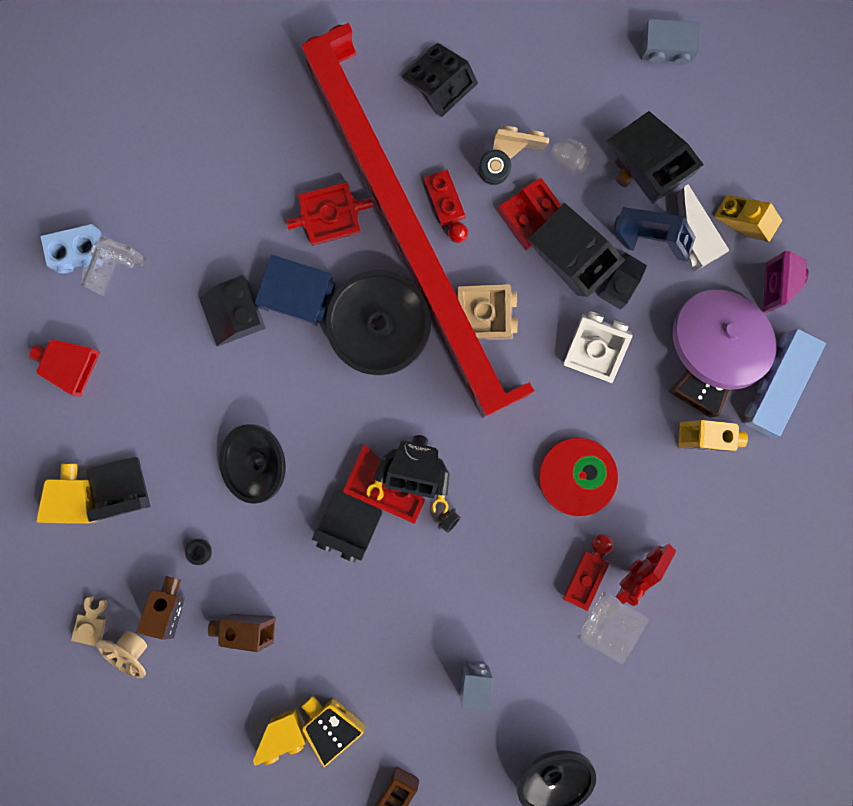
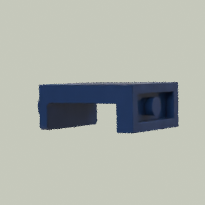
M623 207L621 214L616 217L614 223L615 233L628 250H634L638 238L667 242L676 258L682 261H688L696 238L686 218L683 216Z
M271 255L254 304L260 309L272 310L318 326L319 321L323 322L325 319L327 307L324 305L327 296L331 297L334 292L335 282H333L331 273Z

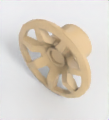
M125 631L116 644L106 640H98L96 642L99 653L121 672L135 678H143L146 675L145 669L137 659L147 648V644L135 633ZM116 657L118 659L117 662L112 660V658Z

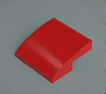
M541 177L523 188L519 194L499 205L496 210L524 249L528 250L532 245L527 239L561 204Z

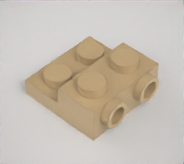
M510 284L458 287V300L478 339H513V333H518L517 317H512V307H517V291L512 292Z

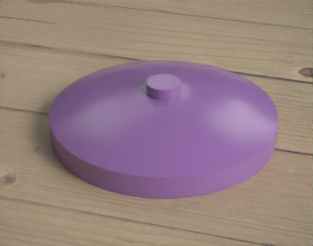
M707 290L698 293L684 304L675 318L673 341L679 358L694 376L711 386L728 390L748 387L761 379L774 362L776 338L773 328L762 310L740 294L727 290Z

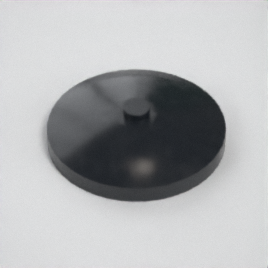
M372 270L355 275L336 291L327 310L326 330L331 347L345 364L361 373L383 376L402 371L419 358L429 340L431 315L426 299L413 282L395 272Z

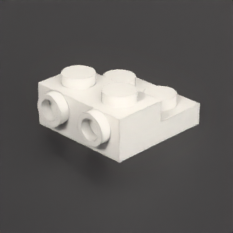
M589 311L588 315L582 313L563 365L613 383L633 336L632 332L627 330L629 327L627 324L614 320L613 324L603 321L604 316L592 311Z

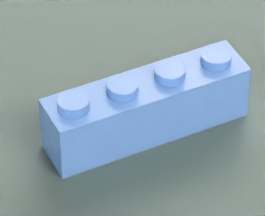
M799 329L785 333L779 341L778 347H780L777 356H775L766 378L762 379L755 392L758 394L754 402H751L744 412L746 418L743 424L771 438L781 437L826 343Z

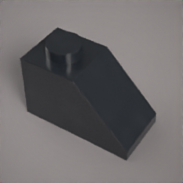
M624 253L622 256L625 261L612 273L598 296L620 310L629 302L647 267L646 264L627 253Z

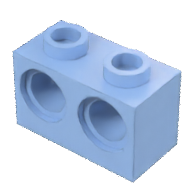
M92 224L41 236L47 267L58 273H69L79 266L95 267L99 265L100 261L107 260L101 231ZM87 243H91V249L84 253V246ZM66 248L65 256L59 259V252Z

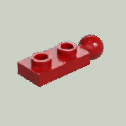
M448 169L424 177L425 186L441 227L450 225L448 229L449 239L454 243H462L468 237V229L459 221L465 219L466 215Z
M605 534L597 535L593 539V554L586 551L583 552L562 598L586 611L589 610L610 564L602 559L604 555L609 554L613 549L612 539Z

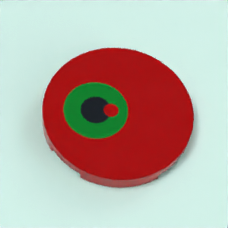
M571 438L557 443L547 452L540 466L539 484L545 499L558 511L571 516H588L602 510L613 498L618 485V470L613 457L602 445L586 438Z

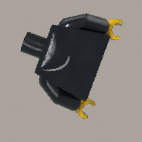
M416 435L413 437L412 442L402 441L398 449L390 450L380 459L373 478L375 483L368 487L367 495L370 497L371 491L377 488L380 490L377 501L381 500L384 495L381 488L383 483H385L384 488L434 499L436 494L437 500L432 502L431 511L435 513V506L437 502L443 504L444 514L449 508L447 501L444 499L448 495L450 474L443 460L438 458V450L435 447L427 446L428 439L425 436Z

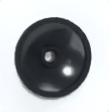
M256 424L241 425L234 428L222 443L219 456L221 475L225 485L236 498L246 503L257 504L268 501L278 493L285 478L286 462L279 441L268 429Z
M568 750L545 753L531 761L520 774L516 786L519 801L522 806H580L589 798L595 788L596 771L591 761L581 753Z

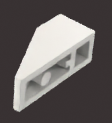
M688 184L677 194L679 216L686 218L696 236L689 259L685 261L696 272L730 250Z

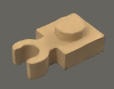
M93 596L85 599L84 609L86 614L80 613L77 615L71 641L96 646V642L102 640L107 619L101 618L100 613L107 607L106 599L100 600L98 608L92 605Z

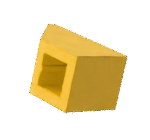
M726 195L714 215L716 219L744 236L770 242L782 221L771 203Z
M297 707L272 717L253 759L255 766L261 763L264 766L272 764L279 759V755L286 752L292 755L304 748L303 745L306 744L307 738L302 730L304 724Z

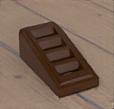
M396 767L375 806H393L386 802V800L397 806H408L418 791L419 779L405 770ZM394 790L395 792L401 794V795L404 796V797L401 798L400 796L396 795V794L393 793L392 791Z

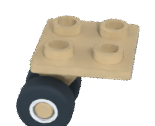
M503 126L502 129H497L493 150L485 153L480 161L479 175L481 179L489 185L503 183L511 171V158L523 148L544 151L549 143V138L544 137V133L530 130L528 134L520 133L518 128L512 126Z

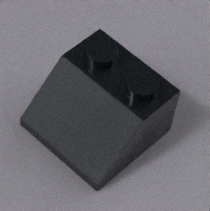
M243 275L217 284L199 298L216 346L224 345L266 329L259 308L254 304L256 300L250 284Z

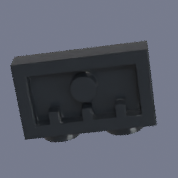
M439 43L431 47L426 54L402 75L405 82L428 97L435 113L440 117H443L478 84L469 61Z
M138 457L87 469L86 472L95 506L94 510L86 511L89 522L151 507Z

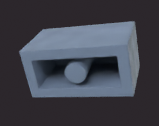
M649 19L643 30L642 60H649L651 63L668 61L674 62L677 65L692 63L699 53L700 22Z
M469 661V664H463L460 687L462 709L490 711L493 677L490 668L485 666L484 662Z

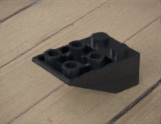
M650 111L606 141L652 204L691 178L704 165L690 145Z
M563 203L527 239L577 296L588 297L625 261L604 236L566 203Z

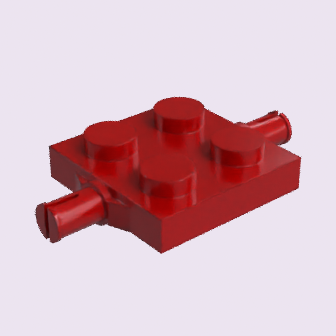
M348 182L299 194L301 216L286 219L288 230L304 226L308 232L311 245L315 246L360 234L358 211L373 208L371 197L355 201L350 192Z
M670 544L664 547L657 546L648 553L646 559L643 561L638 559L633 562L628 568L629 574L619 583L621 588L615 597L622 604L628 602L632 606L638 605L645 591L662 580L676 550Z

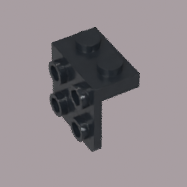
M336 491L332 496L319 528L315 530L312 540L316 541V546L322 550L331 552L332 549L341 552L340 557L355 563L356 559L362 561L381 518L382 510L342 491Z

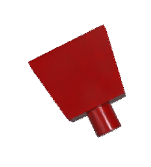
M51 339L47 348L37 344L34 345L30 350L29 358L40 363L36 371L39 376L66 393L81 397L100 351Z

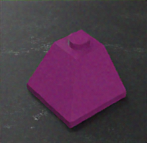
M784 251L766 262L763 313H769L786 305L805 286L809 277L806 259L791 251Z

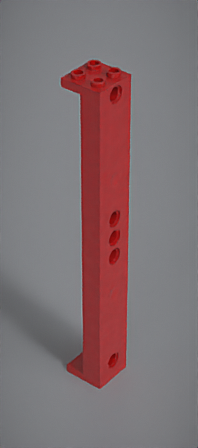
M349 22L344 25H336L329 32L321 36H313L301 45L307 68L416 286L426 299L430 314L482 418H485L529 396L535 391L531 383L528 382L505 394L340 65V62L356 55L352 41V28Z

